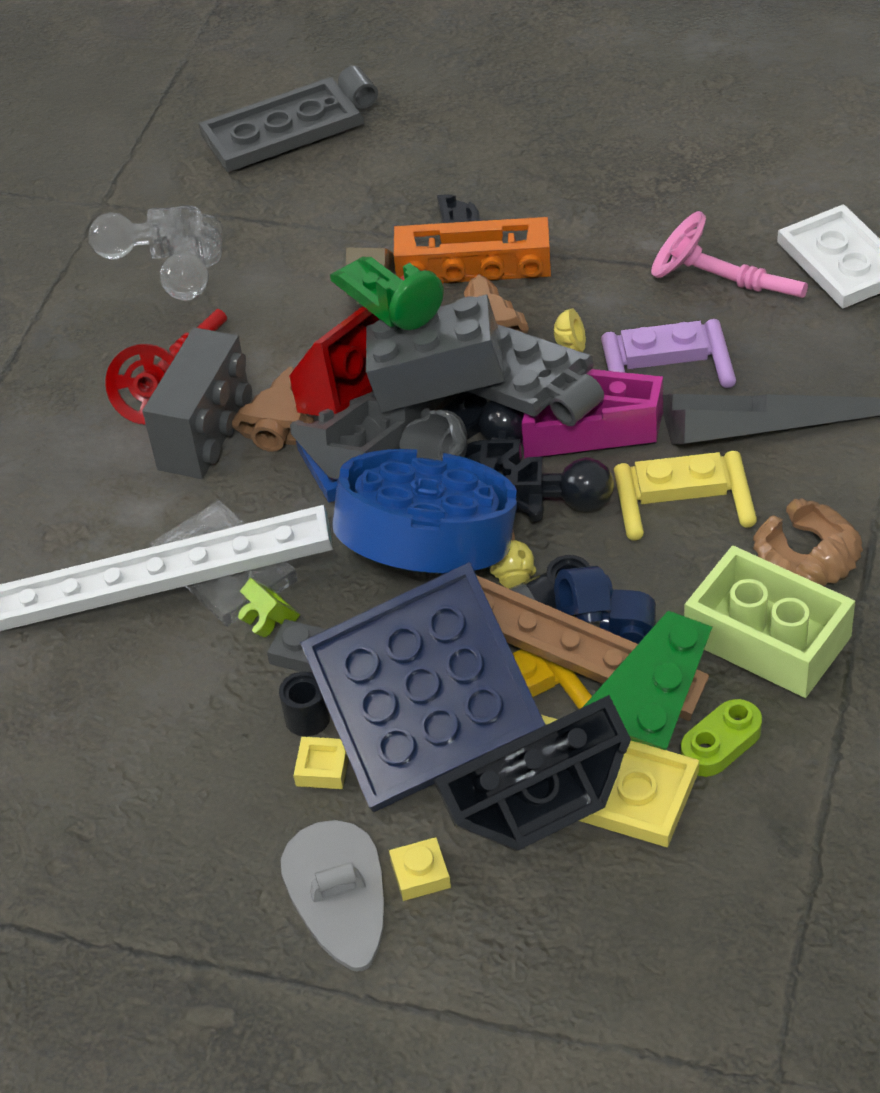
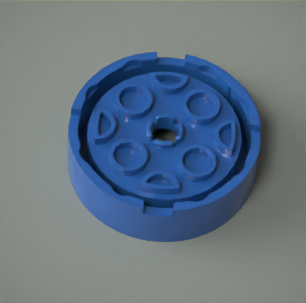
M388 449L368 452L351 458L341 466L337 481L333 530L337 538L354 552L392 567L428 573H448L469 562L475 571L500 562L508 554L517 507V490L513 483L498 471L479 462L443 453L442 461L416 458L417 449Z

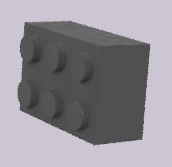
M487 294L479 297H463L455 303L440 306L436 315L426 325L416 330H404L396 325L390 327L382 320L366 326V373L381 413L504 382L501 335Z
M193 327L142 412L157 470L203 479L210 465L215 464L218 460L223 442L227 435L230 436L234 431L232 421L240 408L250 403L252 397V386L247 381L245 371L246 356L241 351L239 335Z

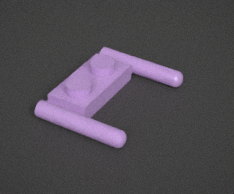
M710 319L704 325L701 324V321L621 330V335H616L614 332H606L601 337L608 371L625 373L624 365L627 366V369L707 360L708 355L712 354L720 385L724 388H731L736 383L721 324L717 319Z

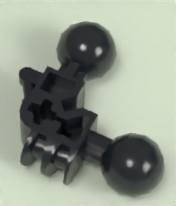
M491 400L483 406L479 415L478 426L485 440L473 441L467 444L465 458L484 464L498 472H503V475L513 483L517 490L516 513H526L531 521H540L543 518L545 498L563 497L565 503L570 507L583 512L598 510L609 502L614 488V481L607 466L599 460L585 457L573 461L564 468L563 473L544 474L543 457H527L522 461L520 442L523 441L522 421L524 413Z

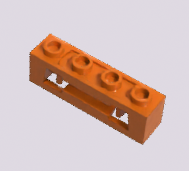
M548 217L394 226V264L396 276L402 277L404 275L403 266L411 263L420 271L427 270L433 272L442 283L470 282L471 278L477 277L478 274L486 277L488 280L551 277ZM528 230L526 240L516 241L514 233H509L508 243H503V231ZM440 235L442 243L440 247L435 248L434 238H429L428 247L416 246L415 237Z

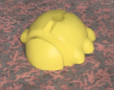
M574 308L565 310L558 316L554 324L555 340L559 345L583 352L586 336L581 318Z
M511 540L508 554L500 562L491 566V574L499 578V582L508 589L529 580L530 576L536 573L532 551L527 544Z

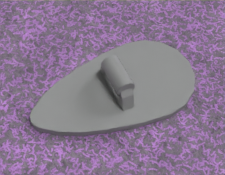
M338 820L314 823L300 830L287 843L281 857L282 879L293 905L318 944L334 960L348 969L356 972L364 971L372 965L376 957L384 930L383 876L377 848L369 834L355 824Z

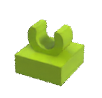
M251 577L240 590L250 603L242 607L238 618L251 625L256 617L259 616V621L254 625L252 631L263 638L271 634L275 627V621L280 624L285 619L296 621L301 615L273 589Z

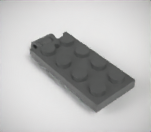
M349 66L340 73L338 85L332 77L200 122V133L225 170L230 172L364 124V117L358 109L371 106L378 97V90L360 67Z
M499 324L497 326L501 335L504 382L467 391L534 417L550 405L557 419L567 426L575 425L604 400V391L601 385L592 376L586 374L593 368L591 355Z

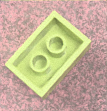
M732 545L684 604V616L712 626L704 650L806 698L851 638L855 600Z

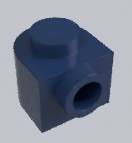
M599 566L562 569L557 573L554 584L557 610L568 615H575L576 618L585 622L603 621L602 611L612 610L610 599L613 588L609 576Z
M613 589L611 597L612 610L602 611L603 621H600V628L639 644L655 626L656 602L650 595L641 591Z

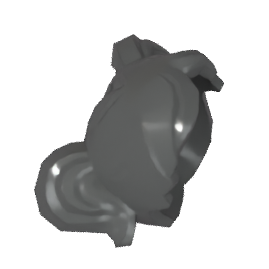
M426 408L421 412L422 418L410 422L401 433L400 449H417L416 458L442 461L443 453L464 458L466 456V427L462 419L454 412L446 410L430 411L429 408Z

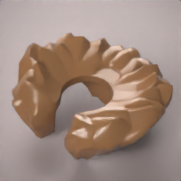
M803 498L793 499L787 505L786 512L794 528L813 532L820 537L821 542L812 549L810 554H800L789 547L782 530L783 519L774 515L767 519L753 537V541H755L753 549L758 553V557L824 587L827 583L836 584L839 580H844L848 577L849 571L857 568L856 563L861 558L860 553L863 551L861 536L853 528L852 524L831 507L824 504L820 505L815 501H807Z

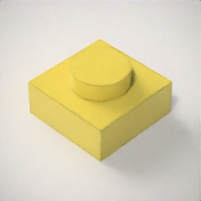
M301 737L293 775L296 786L343 789L349 758L341 739Z
M436 837L389 850L390 861L403 901L451 888L450 877Z

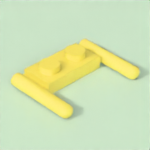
M729 451L724 456H720V452L638 461L635 462L633 467L626 463H621L614 467L625 531L628 539L632 541L641 539L644 534L637 500H640L641 504L727 495V490H732L741 526L750 528L757 522L741 455L738 451Z

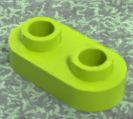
M733 699L722 703L684 735L681 741V755L699 760L698 776L708 777L719 774L760 738L762 729L760 710L751 702L741 699ZM700 744H709V745H711V747L704 748V747H701V746H699V745H700Z

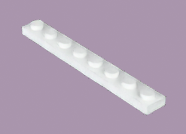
M324 505L0 584V631L333 550L328 514Z

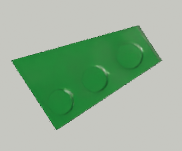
M667 611L583 707L610 695L632 741L667 750L710 636L712 626Z

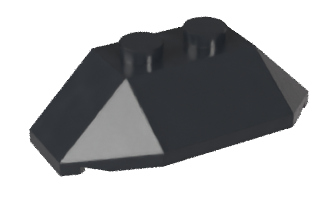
M610 695L439 776L433 779V782L454 826L514 851H519L605 808L631 738Z

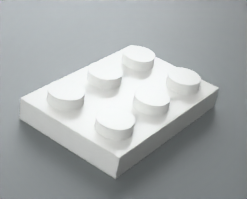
M844 204L778 230L777 242L842 309L880 294V238Z

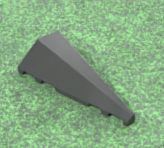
M374 392L350 400V406L337 414H334L333 410L330 409L320 411L318 421L304 423L300 420L292 422L290 424L291 435L329 478L338 479L341 466L353 457L373 451L399 449L401 433L406 425L422 418V410L429 408L430 411H434L446 397L381 413Z
M663 395V416L671 444H686L880 416V397Z

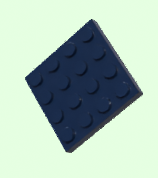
M470 562L300 642L368 806L373 812L433 785V779L546 725Z

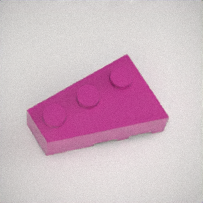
M591 369L586 374L592 376L601 385L604 391V400L573 426H567L558 420L550 405L535 417L524 413L522 421L524 459L527 457H541L657 442L663 415V376Z

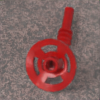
M216 309L196 328L216 331L227 321V316L222 310ZM184 333L181 338L177 339L170 346L169 351L153 344H136L127 347L114 357L106 373L105 387L110 403L121 416L134 423L146 425L142 411L189 333ZM139 354L140 360L132 363L124 375L119 374L125 361ZM155 355L162 358L157 364H154ZM143 365L144 370L136 377H131L133 371ZM128 387L132 396L142 402L139 411L124 401L119 389Z

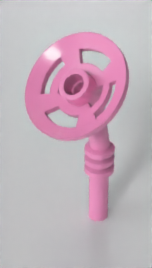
M701 211L691 214L674 230L657 254L651 269L653 276L661 278L673 272L682 264H685L687 267L693 265L699 269L737 282V286L741 288L754 289V291L758 292L766 289L801 298L805 297L808 289L806 282L767 274L763 268L758 269L746 264L739 267L701 253L702 247L698 245L706 221V216Z

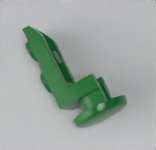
M365 256L330 274L331 282L390 327L396 325L404 330H416L426 325L438 312L444 297V287L437 275L427 270L420 271L411 263L403 266L404 281L374 258Z

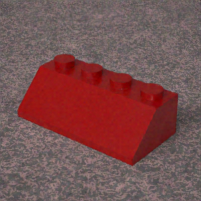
M364 306L314 342L289 375L297 413L319 416L320 411L330 409L333 410L334 414H337L350 406V400L373 391L366 373V326L374 324L380 319Z

